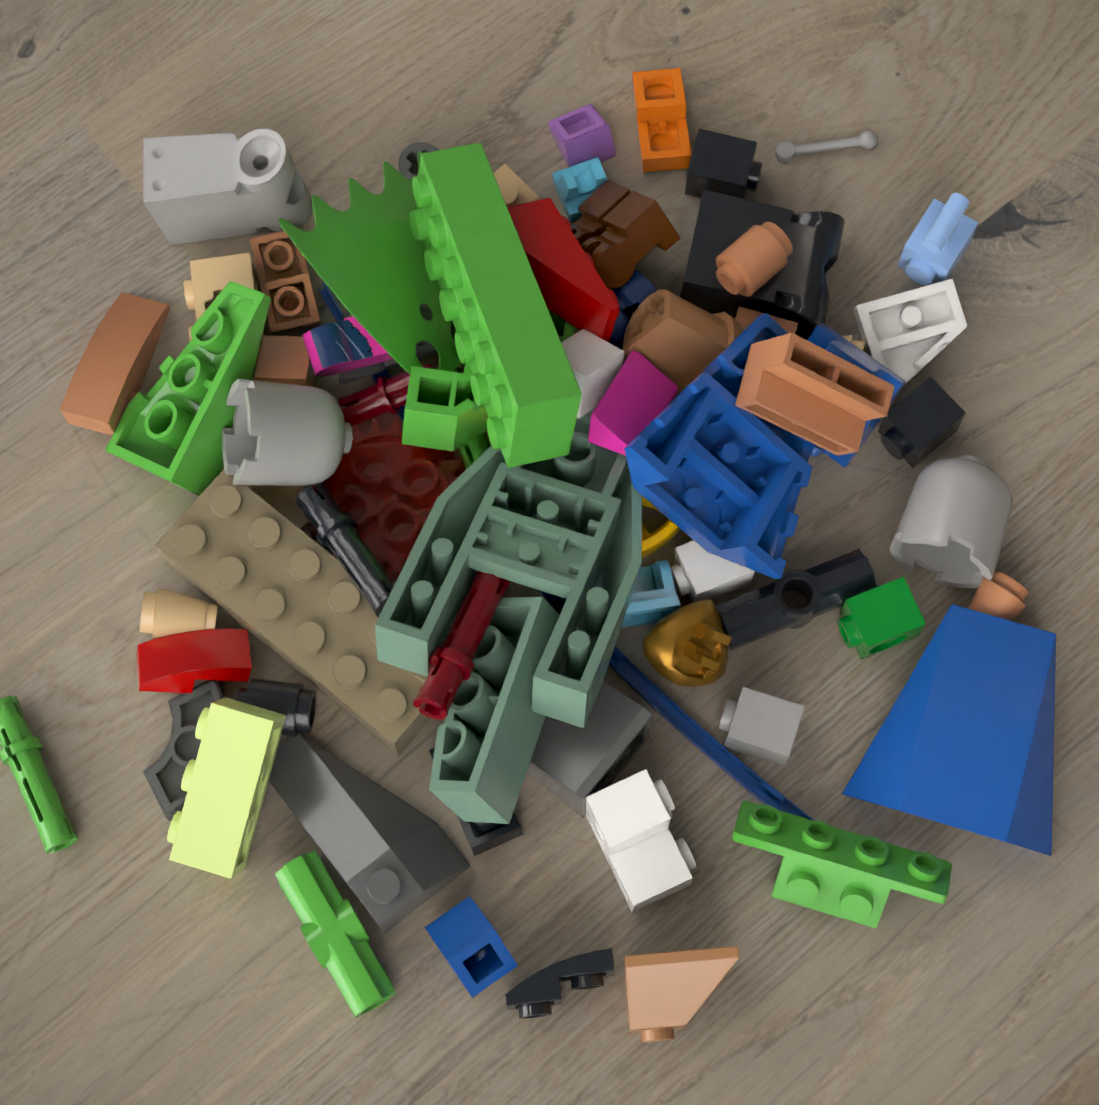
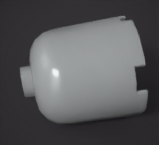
M237 379L231 385L226 399V406L235 407L233 428L222 429V456L226 475H234V485H315L331 477L338 468L343 453H349L352 445L351 424L345 422L343 412L336 398L328 391L312 386L249 379Z
M963 455L960 458L940 459L923 468L914 485L890 547L894 560L910 572H914L916 564L936 572L934 582L956 588H978L982 578L986 577L988 580H992L1012 511L1013 499L1007 482L992 470L985 460L971 455Z

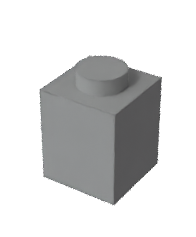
M742 687L738 702L727 699L718 729L728 732L724 747L785 767L805 706Z

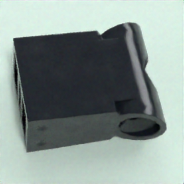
M703 189L680 297L711 314L725 312L734 319L740 306L798 323L796 335L808 340L816 326L820 323L825 324L830 300L825 274L838 260L845 224L844 218L839 214L823 211L805 212L796 215L790 209ZM764 222L776 224L788 236L793 247L792 254L787 257V265L749 297L739 293L734 295L728 292L717 279L716 257L753 225L761 226Z

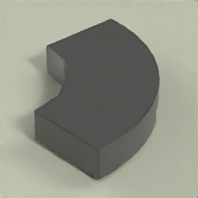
M207 680L194 687L192 693H182L168 701L173 718L170 741L160 759L143 771L168 821L173 819L177 811L182 812L187 792L181 789V783L187 764L191 759L196 760L201 740L195 738V731L200 714L205 707L210 708L212 702L225 698L220 683L217 680Z

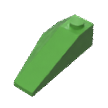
M230 281L192 326V340L178 357L174 358L169 355L159 366L163 375L146 395L138 392L128 404L105 451L190 493L200 496L224 469L222 429L233 428L235 411L234 406H226V399L231 385L237 379L252 380L271 297L265 293Z

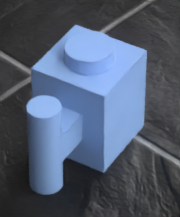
M952 193L946 204L934 198L904 245L898 267L905 270L907 276L916 283L927 286L948 280L968 248L978 222L964 215L970 203L962 194Z

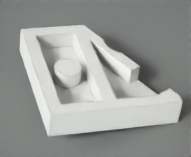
M953 278L859 304L853 309L861 338L866 341V354L907 382L967 327Z

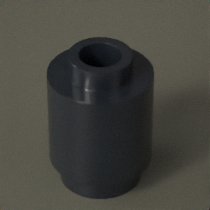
M255 678L250 680L248 688L239 689L237 701L286 715L281 735L297 737L299 732L310 733L312 731L316 712L315 690H306L304 685L300 683Z

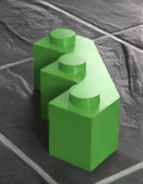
M548 309L560 341L563 342L573 336L575 327ZM468 362L465 363L464 373L411 366L404 413L402 444L455 451L487 431V418L489 417L485 406H478L474 400L470 381L472 371Z

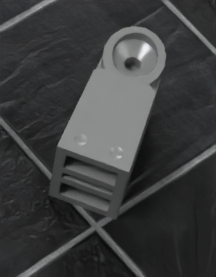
M268 128L256 129L246 133L242 138H236L234 133L143 138V203L170 245L258 234L261 227H267L270 230L280 232L284 230L279 223V218H283L299 228L305 225L311 216L313 208L311 196L302 177L295 169L293 158L284 139L276 131Z

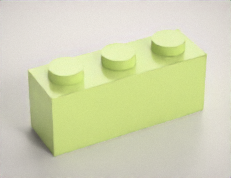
M227 697L212 702L210 708L205 707L203 709L195 731V738L201 740L196 760L191 759L187 764L181 783V789L187 792L182 812L177 811L168 830L167 841L173 843L169 860L230 879L245 869L286 715Z

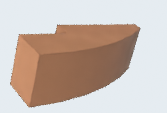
M124 292L119 294L100 322L83 353L59 409L69 424L113 435L130 402L131 396L135 397L141 390L170 310L168 304Z

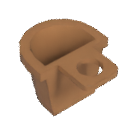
M662 289L649 295L631 316L624 334L623 351H625L624 355L627 358L634 350L650 361L678 386L676 398L743 330L742 325L727 313L711 314L672 292Z

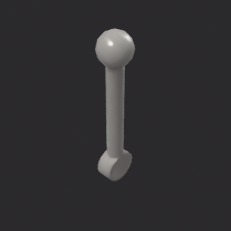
M866 130L857 137L795 146L792 142L782 141L776 147V158L780 162L788 163L794 159L795 155L857 146L870 150L877 145L878 137L872 130Z

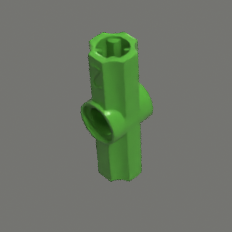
M313 850L307 854L300 855L277 871L275 876L279 881L278 884L303 924L300 926V929L323 969L328 968L354 1016L357 1018L370 1012L397 993L392 986L393 983L368 943L371 941L370 936L348 898L345 900L342 898L317 852Z

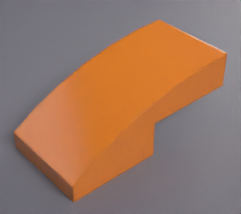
M681 68L632 72L642 172L688 169L692 154L686 121V100Z

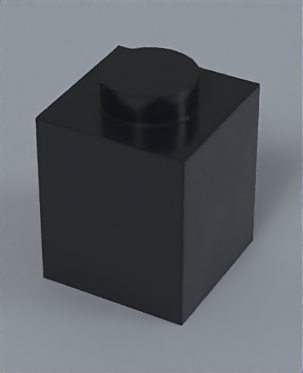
M699 129L687 170L685 195L702 198L704 189L745 199L747 190L756 192L763 166L762 162L754 161L757 142Z
M930 376L888 411L887 417H883L878 432L882 435L881 441L886 450L898 460L904 458L914 468L958 431L966 412Z

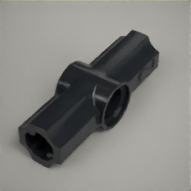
M857 549L804 571L798 569L788 571L778 581L718 604L716 608L721 617L725 634L732 637L728 645L732 651L784 629L804 627L814 617L842 607L846 599L876 588L877 584L874 571L867 556H864L861 550ZM790 590L800 591L807 597L809 605L802 609L791 608L783 601L782 594Z

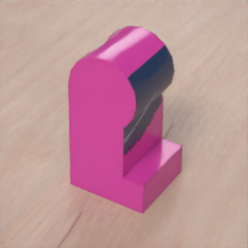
M354 316L344 318L343 321L318 326L302 336L316 377L331 376L393 359Z

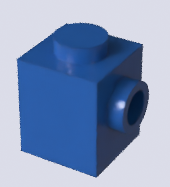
M470 896L424 927L472 998L518 966L493 926Z

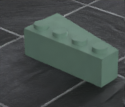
M544 597L501 598L493 619L473 658L474 670L467 681H463L458 688L449 713L445 718V723L437 728L429 790L464 822L510 823L546 717L545 715L532 712L533 676L560 615Z

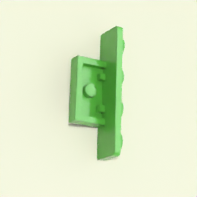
M746 800L741 802L732 839L735 842L783 856L771 897L872 928H877L891 889L940 904L946 901L952 864L949 861L937 858L926 852H916L886 843L873 836H863L836 828L823 821L810 820L786 813L770 805L757 804Z

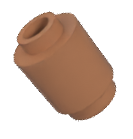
M764 222L761 226L753 225L716 257L718 268L716 276L720 284L734 295L739 293L749 297L787 265V257L793 252L788 236L780 227L772 222Z

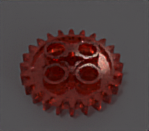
M394 417L390 423L389 430L382 431L377 419H372L371 433L365 435L356 425L352 426L354 440H352L349 453H343L341 462L334 474L322 483L343 512L347 513L349 510L357 507L366 509L363 517L356 521L358 527L355 529L385 571L393 569L398 579L429 514L422 515L416 513L414 509L430 510L431 512L437 497L466 469L462 459L452 460L455 456V451L402 444V427L399 419ZM380 462L385 464L383 470L377 475L365 476L362 474L364 469L371 463ZM426 477L433 480L431 485L423 491L417 492L409 489L411 484L418 478ZM353 484L359 486L362 490L346 489V486ZM312 486L317 495H319L318 491L315 489V486ZM392 494H396L398 500L390 499ZM378 499L384 500V505H380ZM411 523L414 525L413 530L406 537L393 538L390 536L393 528L399 524ZM312 524L308 529L313 539L317 540L316 535H318V532ZM325 549V550H327L331 555H333V553H332L331 550Z

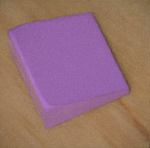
M592 104L547 122L549 130L568 167L596 157L599 158L600 162H603L615 156L616 151L610 127Z

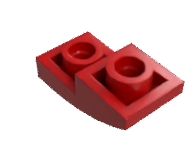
M207 629L177 633L138 644L136 650L139 691L192 693L195 680L248 682L252 669L248 629Z

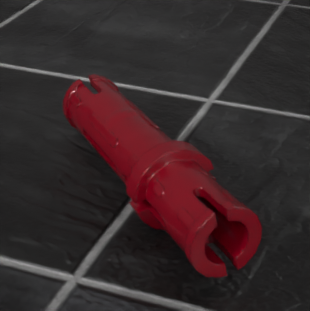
M481 571L476 572L471 587L454 618L445 641H443L441 647L434 649L429 659L431 665L429 674L413 701L414 707L419 708L418 711L423 715L437 720L447 717L458 688L463 681H467L474 670L473 658L493 619L496 608L510 584L509 580Z

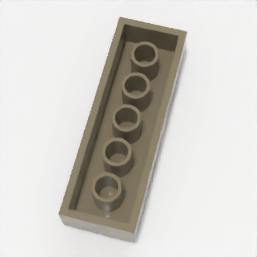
M223 469L154 545L168 566L214 604H218L220 609L243 628L248 629L249 633L395 754L400 756L432 719L418 711L419 708H415L413 705V701L427 677L377 661L375 624L378 617L344 570L339 560L248 486L234 485V475H226L225 469Z

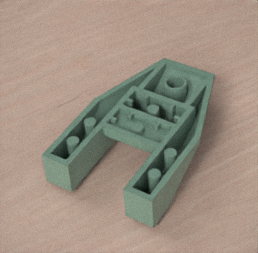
M594 410L576 419L569 455L508 468L501 449L495 450L491 445L437 497L375 624L377 661L427 677L431 668L429 659L434 649L441 647L443 641H445L454 618L471 587L476 572L481 571L493 574L496 577L567 599L533 676L532 712L581 728L585 727L603 684L642 563V495L633 488L625 455L588 442L590 419Z

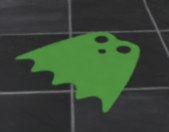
M419 151V152H418V167H419V168H420V156H421L422 151ZM384 161V189L382 193L373 194L353 178L348 179L351 202L347 211H338L318 196L313 195L312 205L315 216L313 231H303L289 221L279 218V223L327 286L354 318L406 372L411 373V366L423 367L418 361L415 350L417 343L422 340L429 342L436 349L440 361L437 370L453 372L456 367L460 365L465 366V363H461L459 360L455 341L451 335L450 327L453 321L446 322L441 311L439 301L441 289L438 281H431L428 277L424 261L425 246L422 240L416 241L411 231L409 213L410 210L416 209L412 180L404 177L390 163ZM421 304H426L433 313L431 320L428 321L421 315Z

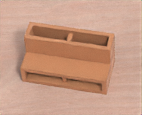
M791 332L751 344L735 406L839 456L859 451L866 421L887 417L894 385Z

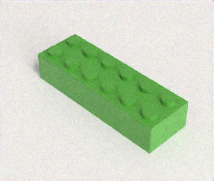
M480 142L421 153L419 176H414L412 179L416 209L410 210L409 213L411 231L416 241L422 240L425 246L424 261L429 279L431 281L437 280L440 286L439 301L443 317L446 322L453 321L457 331L455 333V346L461 363L468 362L472 371L470 381L474 400L478 406L484 405L489 417L487 418V432L493 449H501L508 468L569 455L582 393L483 146Z

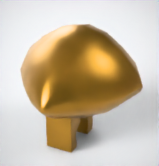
M705 599L690 603L673 611L655 623L643 638V654L656 672L674 684L687 687L711 685L725 674L728 659L727 646L732 637L725 634L721 617L714 602L711 599Z

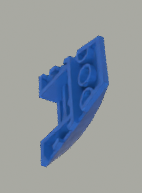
M767 313L759 315L624 449L633 488L703 549L771 578L780 579L786 564V560L781 558L787 537L794 536L799 515L795 514L794 511L801 487L808 486L813 468L808 464L813 443L735 406L751 344L788 334Z
M951 604L842 794L1052 856L1056 634Z

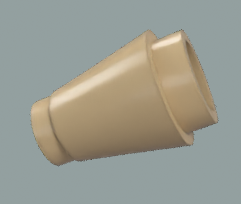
M158 588V592L145 591L141 611L140 633L152 634V639L177 633L215 629L218 604H210L206 601Z

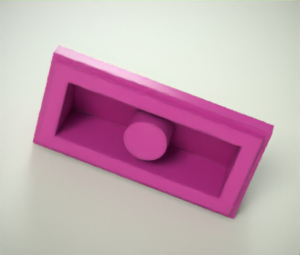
M633 350L591 415L588 442L626 456L624 448L673 401L678 393V386L643 355Z

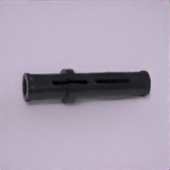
M323 483L315 484V489L319 495H317L312 485L307 486L298 494L296 504L318 532L316 539L321 546L332 551L359 591L366 598L375 615L379 618L395 583L355 529L358 527L355 519L350 513L341 510Z

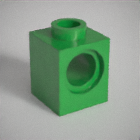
M904 576L846 599L840 611L842 618L837 619L838 629L845 645L849 649L855 647L861 660L919 637L926 625Z

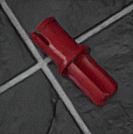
M431 364L422 365L424 368L434 369ZM404 372L390 379L383 375L378 378L376 384L350 395L340 397L338 399L339 406H346V408L341 409L345 422H349L351 427L354 428L360 423L388 412L392 415L398 414L400 407L406 405L410 374Z

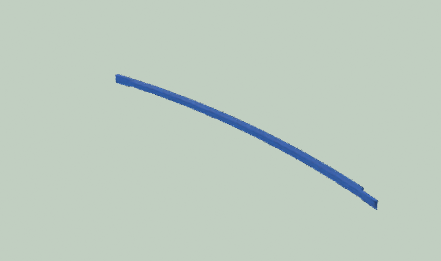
M323 281L324 289L320 290L318 287L319 294L336 322L343 321V313ZM387 370L371 375L375 384L378 378L383 375L388 379L392 378ZM405 405L400 407V412L397 414L402 423H404ZM420 447L449 486L462 474L444 450ZM537 590L560 615L563 609L561 597ZM616 646L614 647L609 666L704 755L763 804L770 805L786 813L814 820L714 739L649 680Z

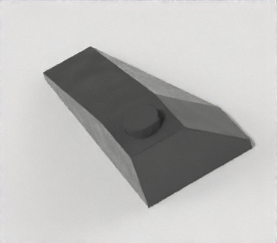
M300 732L297 737L293 736L277 749L269 782L385 934L471 867L437 822Z

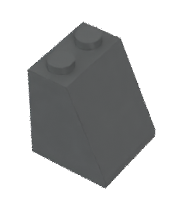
M603 681L584 728L548 716L545 717L527 774L584 818L586 816V797L609 787L650 737L653 714Z

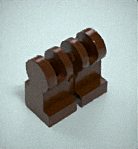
M608 180L577 208L582 216L575 223L571 224L575 238L584 252H588L593 258L595 269L607 288H618L625 285L633 275L635 264L651 249L657 247L667 251L680 239V236L656 200L635 191L631 192L628 188Z

